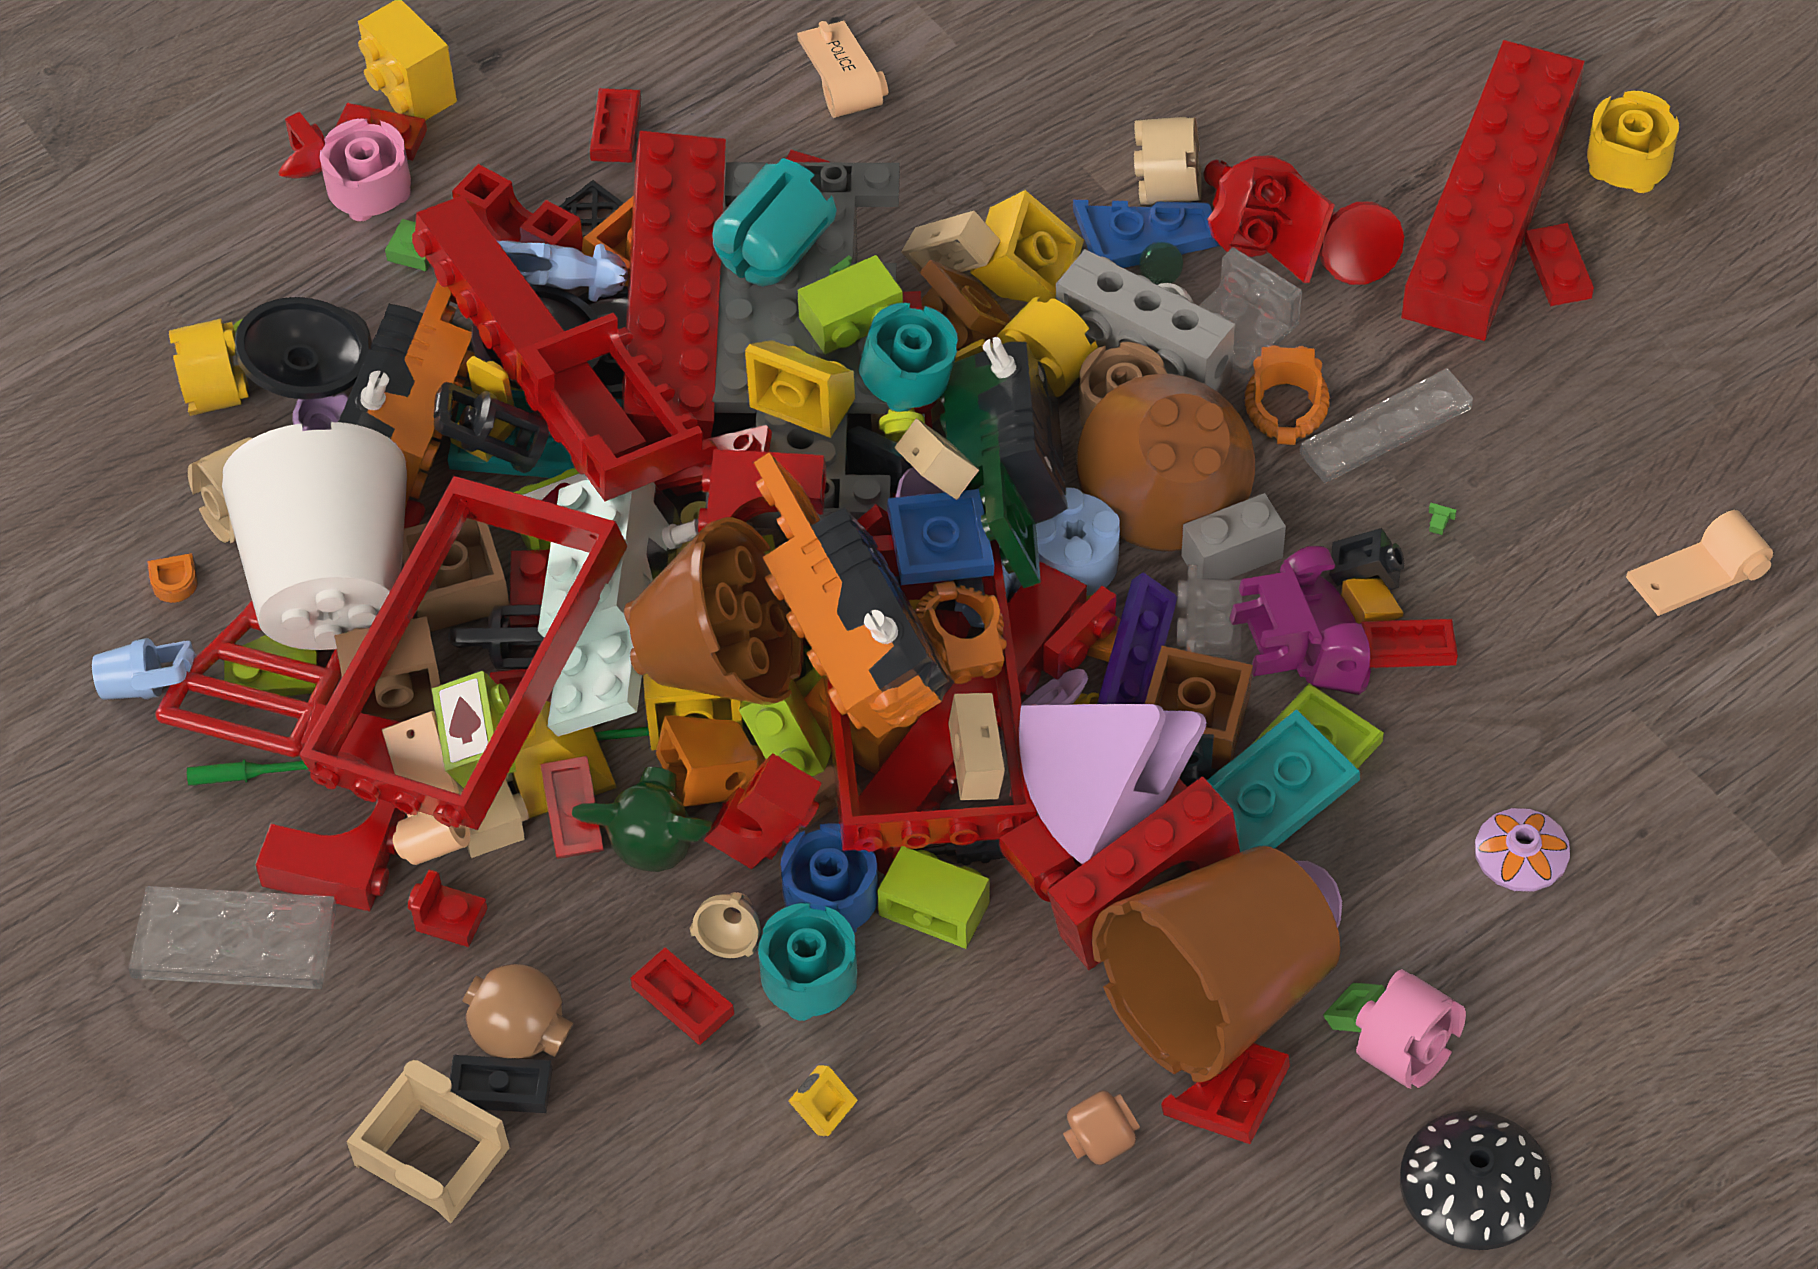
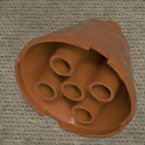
M1154 374L1127 381L1110 391L1099 401L1085 421L1080 433L1076 453V468L1082 493L1102 500L1118 515L1120 520V538L1150 550L1181 551L1183 524L1248 500L1254 483L1255 454L1251 436L1244 421L1225 397L1195 379L1173 374Z
M733 517L721 518L707 524L635 600L625 604L624 616L630 628V636L634 647L630 652V660L634 670L639 675L648 674L652 680L662 686L760 705H771L784 701L792 694V691L788 688L791 680L800 677L803 638L798 637L786 618V614L791 609L784 599L780 601L774 595L765 579V576L771 572L763 556L766 555L764 552L770 550L771 547L753 527Z

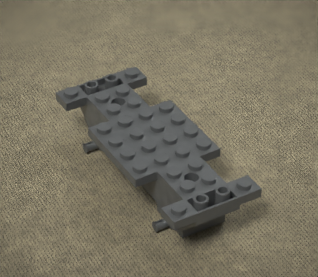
M726 162L725 207H729L766 163L777 164L778 162ZM796 162L814 174L810 182L821 192L826 201L832 195L837 208L835 220L785 279L777 284L761 287L749 283L745 277L739 278L721 263L716 381L712 402H715L714 413H757L756 427L767 425L772 431L769 452L824 455L827 478L823 515L818 514L820 520L844 507L858 520L875 504L887 511L888 498H891V476L853 475L850 472L847 453V430L850 429L851 414H888L890 408L886 402L876 397L866 387L859 374V365L867 336L856 340L848 347L838 348L824 354L799 318L797 290L829 276L830 269L848 255L852 257L851 266L858 263L857 207H899L900 163ZM883 263L897 283V263ZM773 340L787 346H796L806 353L826 361L838 362L854 371L855 400L831 438L750 407L745 350L749 344ZM709 492L706 493V508H708ZM779 512L763 513L750 518L746 522H752L753 528L781 529L776 520L781 517V514Z

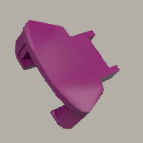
M1306 546L1299 549L1284 560L1280 573L1241 579L1239 585L1241 596L1260 594V597L1252 601L1233 604L1229 619L1232 625L1248 624L1260 652V655L1254 657L1252 663L1253 677L1297 669L1299 676L1305 677L1308 684L1360 695L1366 690L1371 674V669L1369 668V642L1362 625L1356 623L1344 598L1331 583L1319 576L1322 571L1335 568V563L1326 547Z

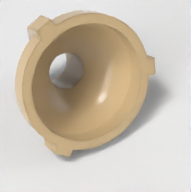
M739 892L720 894L705 900L696 911L690 927L691 936H696L699 943L707 951L723 958H738L744 955L749 957L754 954L761 931L757 912L752 906L750 899ZM730 907L738 909L740 913L734 912Z

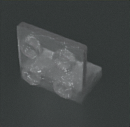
M1234 247L1222 257L1220 286L1199 306L1212 313H1218L1229 322L1235 324L1233 369L1243 375H1247L1254 368L1253 362L1255 358L1261 356V347L1277 346L1299 324L1302 290Z

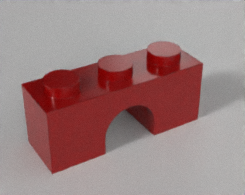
M477 164L452 190L453 198L461 195L464 196L496 241L545 243L572 247L582 252L583 234L581 219L578 216L547 200L534 213H531L517 200L513 191L512 181L480 164Z
M772 753L756 769L746 790L738 787L723 802L704 841L752 870L765 857L772 860L783 842L788 844L800 826L807 827L819 808L820 803L815 801L814 798L822 783Z

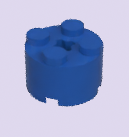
M836 823L822 824L819 830L805 834L804 830L795 835L785 847L781 858V877L785 907L806 903L810 904L811 909L825 911L826 906L844 916L855 933L857 928L871 917L878 903V869L874 852L866 850L843 851L840 824Z

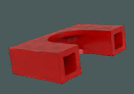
M713 449L712 465L705 464L703 468L702 489L703 492H709L708 508H700L698 533L707 524L721 518L733 517L746 522L759 514L779 512L775 504L773 506L768 504L756 484L762 477L754 462L769 452ZM770 452L801 484L817 514L823 515L827 478L824 455ZM803 637V645L810 646L806 638Z
M315 704L301 741L302 748L305 746L327 705ZM360 713L337 756L395 774L382 729L401 722ZM413 730L410 733L411 736H414ZM378 799L373 812L362 824L348 832L337 835H319L270 824L255 864L261 886L371 912L376 895L383 896L389 879V869L386 867L391 854H398L394 847L393 835L396 832L398 822L404 819L405 813L397 809L392 803Z
M1203 776L1047 890L1060 937L1088 970H1091L1100 963L1094 960L1092 933L1098 915L1105 908L1137 894L1154 877L1178 863L1183 862L1193 872L1240 853L1233 810Z

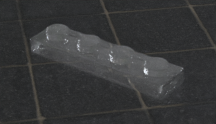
M1446 368L1302 442L1300 455L1326 484L1472 408L1473 397L1449 369Z

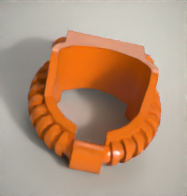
M1276 345L1261 347V356L1256 357L1253 362L1255 374L1251 376L1246 386L1244 401L1247 414L1254 426L1260 429V432L1263 434L1267 433L1268 437L1272 438L1274 436L1277 439V444L1295 445L1298 437L1300 439L1305 438L1306 435H1310L1313 431L1317 430L1328 413L1330 396L1327 384L1321 373L1322 362L1320 359L1315 358V349L1304 346L1296 348H1280ZM1281 384L1295 385L1309 392L1308 398L1313 406L1304 416L1296 419V427H1278V418L1270 415L1261 403L1265 390Z
M954 581L934 584L933 592L930 591L926 596H923L920 602L917 603L914 611L956 684H963L974 677L992 678L998 675L1004 663L1003 650L1006 648L1007 643L1001 636L1003 634L1004 622L996 597L994 595H982V591L978 590L976 592L972 587H969V589L965 588L964 585L956 587ZM956 599V602L968 605L980 615L985 631L972 639H961L950 635L940 626L934 609L939 605V602Z

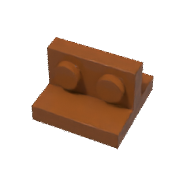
M931 259L920 271V274L932 286L921 299L922 310L924 311L925 306L933 308L952 323L957 332V351L981 339L985 341L990 339L993 344V338L997 337L999 332L1012 320L1008 313L976 278Z

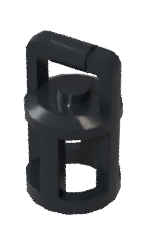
M449 382L443 383L436 392L433 415L436 431L460 441L462 448L466 451L474 452L479 450L510 462L513 469L519 472L528 473L535 467L544 451L549 436L547 422L538 411L529 413L497 400V396L489 391L477 394ZM453 400L466 405L461 414L459 424L451 421ZM495 418L520 428L514 445L489 436ZM533 432H535L533 442L529 450L526 451L528 442Z
M542 604L495 605L489 615L488 626H482V628L450 629L448 640L452 645L459 648L482 646L483 649H489L490 660L495 669H528L533 658H507V655L511 653V646H540L544 637L538 632V627L511 628L510 619H506V616L540 615Z

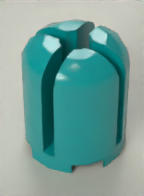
M782 158L777 164L766 163L716 220L712 232L715 251L723 264L739 278L745 277L747 282L761 287L779 283L785 279L835 220L837 208L834 198L831 195L827 201L825 200L821 192L810 182L814 177L811 171L785 158Z

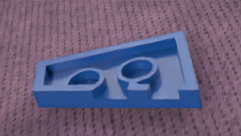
M1073 200V212L1088 250L1100 257L1112 260L1122 268L1220 246L1211 236L1207 218L1212 213L1209 203L1156 202L1152 207H1128V201H1112V206H1088V200Z

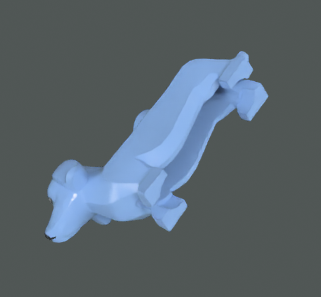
M508 240L497 241L530 285H544L559 289H575L580 286H589L588 298L596 302L599 297H610L617 294L618 291L623 289L625 281L629 277L626 264L617 254L605 250L603 244L596 245L594 255L590 257L572 247L545 243H521Z

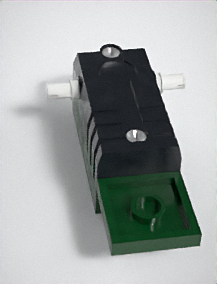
M994 337L993 344L990 339L983 344V352L954 362L948 385L940 396L945 408V413L940 414V421L946 434V439L979 469L965 490L979 489L984 514L981 515L984 532L990 541L996 540L998 542L1000 557L1007 573L1011 574L1014 572L1022 587L1027 588L1041 583L1036 524L1049 520L1068 509L1065 497L1067 494L1066 485L1063 482L1065 481V472L1062 468L1064 466L1058 400L1047 381L1042 363L1039 359H1035L1027 342H1007L1002 344L1000 338Z

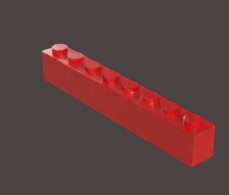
M463 195L416 212L415 232L412 234V242L416 252L420 257H426L434 268L440 285L444 288L448 287L456 298L462 315L465 318L470 317L478 328L484 345L488 349L492 348L495 351L508 377L511 380L515 379L517 381V350L564 332V330ZM587 361L555 374V390L589 437L599 434L616 458L646 446L644 437ZM524 391L528 405L532 410L539 411ZM547 423L551 436L556 442L560 443L561 441ZM571 456V460L575 469L578 473L583 475V471L580 469L578 464Z
M1041 561L1039 562L1041 583L1027 588H1023L1021 585L1007 603L1020 697L1023 694L1030 695L1039 682L1044 664V644L1087 601L1086 584ZM979 676L971 678L970 681L963 684L954 683L944 695L942 702L920 716L859 795L860 816L940 810V804L948 793L953 795L959 790L948 724L954 694L992 693L997 726L1002 728L995 677L984 678ZM901 846L879 848L873 851L876 856L879 872L887 874Z

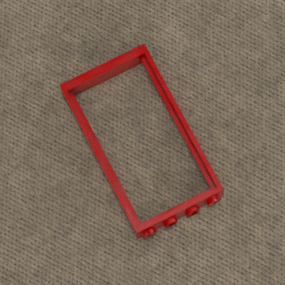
M454 476L299 755L311 772L310 778L328 789H335L336 786L349 789L359 798L369 802H376L377 799L390 802L400 811L410 815H417L418 812L431 815L438 822L448 827L459 828L460 825L478 830L595 610L605 584L609 583L628 547L616 521ZM468 518L588 552L589 555L460 795L337 756Z
M892 535L872 536L878 546L877 549L888 563L890 571L894 576H899ZM996 540L990 541L995 564L994 575L981 578L984 595H994L998 601L1004 622L1003 634L1001 636L1007 643L1006 648L1003 650L1004 663L1001 672L995 676L1013 805L860 816L849 716L847 713L842 715L832 702L828 690L833 688L827 676L824 675L843 851L866 850L872 852L879 848L899 846L917 849L928 844L941 843L968 845L975 841L999 839V837L1036 817L1037 810L1030 798L1020 757L1019 721L1022 704L999 544Z

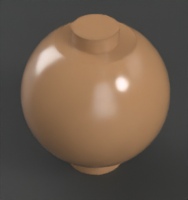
M503 965L491 970L485 979L476 976L463 998V1002L470 1005L466 1013L469 1033L478 1047L491 1057L532 1059L535 1054L541 1051L555 1057L574 1024L562 1017L563 1001L553 981L543 972L527 965Z

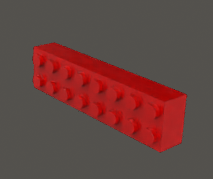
M1503 40L1406 282L1402 319L1482 341L1486 340L1524 241L1526 230L1529 228L1579 97L1584 60Z
M640 130L635 162L626 328L632 333L633 340L625 348L632 357L647 354L651 358L653 365L650 370L645 372L646 376L655 387L664 383H669L675 390V395L667 404L677 417L686 413H692L698 422L697 426L703 431L702 440L711 438L714 423L715 402H712L715 393L721 260L713 245L712 232L716 220L723 214L726 139ZM623 371L621 408L646 440V446L671 437V434Z

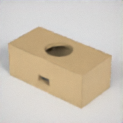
M970 211L915 227L901 252L919 273L930 259L963 272L987 265L1001 240L975 211Z
M917 418L894 447L924 478L956 500L979 471L950 441Z
M992 693L954 694L948 724L960 800L998 799L1005 769Z

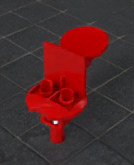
M1272 155L1253 156L1232 167L1228 166L1223 160L1219 162L1218 159L1209 162L1204 169V180L1217 190L1213 200L1214 211L1207 218L1211 236L1226 252L1240 257L1262 256L1269 253L1304 283L1310 282L1319 255L1324 268L1335 279L1349 285H1366L1381 279L1395 267L1403 252L1405 236L1401 222L1387 207L1375 202H1355L1340 208L1338 211H1333L1335 204L1306 182L1288 161Z

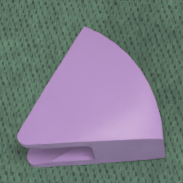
M1154 704L1021 705L1019 748L1023 775L1030 798L1040 818L1060 845L1077 861L1084 864L1165 804L1206 728V719L1198 712L1163 711L1162 707Z

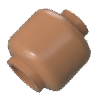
M1102 1090L1068 1110L1067 1121L1071 1129L1064 1132L1063 1135L1077 1159L1087 1155L1094 1164L1103 1165L1131 1149L1136 1143L1135 1131L1141 1127L1121 1094L1113 1097L1108 1091Z

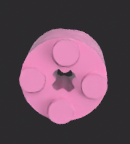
M354 119L344 122L328 133L324 139L325 145L322 151L320 150V162L330 201L356 221H366L374 215L385 213L400 203L405 202L410 197L411 177L404 140L399 131L386 122L380 121L381 126L368 124L367 119Z
M1403 969L1398 970L1390 979L1386 991L1378 1001H1368L1360 1010L1356 1019V1026L1362 1030L1356 1053L1360 1058L1407 1088L1411 1089V1084L1420 1088L1436 1076L1452 1054V1051L1445 1048L1451 1034L1460 1038L1466 1019L1465 1008L1417 976L1409 974Z

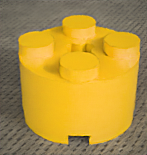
M1643 91L1624 92L1623 97L1611 100L1610 96L1600 102L1593 115L1587 150L1590 174L1597 180H1604L1620 188L1633 189L1638 193L1651 191L1655 184L1660 182L1669 173L1672 166L1679 122L1677 116L1675 119L1669 112V104L1662 98Z
M1034 297L999 332L997 337L1000 338L1002 344L1007 342H1027L1035 359H1039L1042 363L1047 381L1055 396L1060 397L1080 377L1083 362L1098 346L1096 341L1090 345L1085 336L1089 327L1070 307L1053 298L1044 303L1039 302L1040 297Z
M222 318L169 330L170 343L175 344L177 355H173L185 404L189 403L188 413L190 416L243 404L242 399L249 397L246 374L240 365H235L233 356H236V333L233 323H223Z

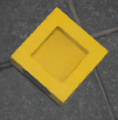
M818 1065L789 1099V1103L818 1136H829L858 1101L834 1071L825 1065Z

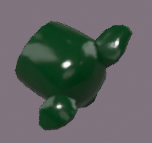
M646 767L639 783L622 791L613 803H582L572 809V816L577 820L605 826L614 851L627 865L651 872H660L676 866L685 858L691 842H697L711 830L712 822L709 820L689 817L681 799L676 794V774L659 767Z

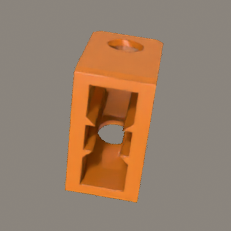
M673 715L664 716L656 756L663 769L676 774V794L684 806L723 802L738 787L746 790L754 772L766 760L759 746L750 744L741 725L735 721Z

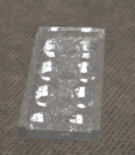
M146 886L128 968L131 978L322 989L337 909L335 897Z

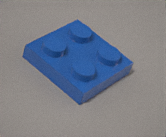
M979 489L965 490L957 500L947 493L888 498L887 511L901 585L994 575L995 564L991 544L981 522V515L984 514Z

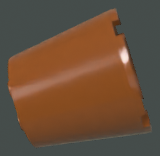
M1268 846L1250 848L1118 901L1105 908L1098 915L1092 933L1094 960L1100 963L1104 962L1110 983L1103 986L1104 991L1127 1031L1139 1046L1160 1066L1174 1075L1183 1070L1191 1074L1193 1082L1208 1081L1225 1070L1328 976L1337 966L1340 957V938L1337 924L1321 890L1296 861L1285 853Z

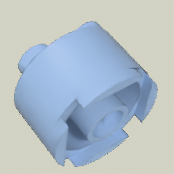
M1066 488L1067 494L1065 497L1068 509L1049 520L1036 524L1039 562L1041 561L1086 584L1087 596L1093 595L1101 586L1106 588L1117 573L1120 520L1118 515L1102 500L1091 495L1082 494L1076 488Z

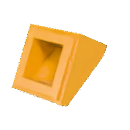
M1348 579L1343 581L1341 596L1347 603L1356 623L1360 624V621H1390L1403 617L1404 612L1382 579Z

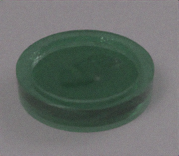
M1162 241L1154 242L1143 250L1139 259V268L1141 274L1156 285L1172 283L1181 274L1183 258L1180 251L1172 244Z

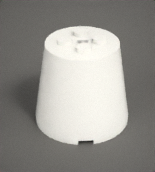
M331 422V430L302 431V423L281 427L249 440L240 446L224 465L223 495L257 620L261 630L269 638L283 645L308 650L337 649L334 635L347 633L356 628L371 627L401 572L407 483L405 457L401 449L390 438L363 426Z

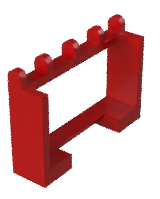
M614 313L517 350L518 383L604 502L709 460L713 457V449H718L712 440L702 442L703 431L697 426L698 422L692 413L676 416L667 404L674 397L675 390L669 383L656 387L652 384L645 372L651 369L653 361L647 354L631 356L625 346L631 343L633 335L626 327L618 329V318ZM609 352L671 434V437L619 458L615 457L599 434L589 437L555 390L556 373Z

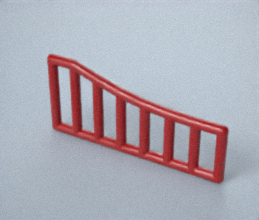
M408 500L405 508L404 529L420 524L425 514V507L422 503ZM251 600L244 610L194 658L190 672L187 671L186 678L180 683L169 686L156 710L155 716L162 724L296 758L299 757L303 749L301 741L315 704L327 705L342 677L337 649H334L326 667L235 644L251 628L262 631L257 620L253 601ZM221 659L317 685L308 702L203 674ZM193 691L299 720L290 737L182 710L179 707L187 692Z

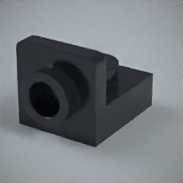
M1382 528L1332 542L1331 557L1335 563V568L1330 570L1329 575L1337 586L1343 585V581L1348 579H1366L1379 575L1389 590L1399 588L1400 570L1404 569L1405 564L1404 556L1397 543L1392 544Z

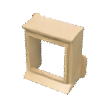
M412 1060L404 1066V1071L347 1140V1145L354 1165L357 1168L361 1166L434 1208L449 1223H452L510 1147L502 1120L450 1092L452 1083L448 1077L420 1061ZM420 1109L480 1142L445 1187L416 1168L405 1165L386 1154L387 1150Z

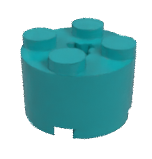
M910 303L890 305L876 314L868 331L859 365V374L866 387L876 397L886 402L890 409L896 412H907L911 408L922 407L937 400L944 393L948 385L955 362L958 341L957 332L952 323L943 314L925 306L923 311L909 308Z
M799 903L781 909L766 922L758 947L760 975L764 992L775 1006L787 1012L793 1019L805 1021L813 1016L823 1015L837 1009L855 992L857 988L855 935L849 922L839 912L826 906L825 911L811 909L810 904Z

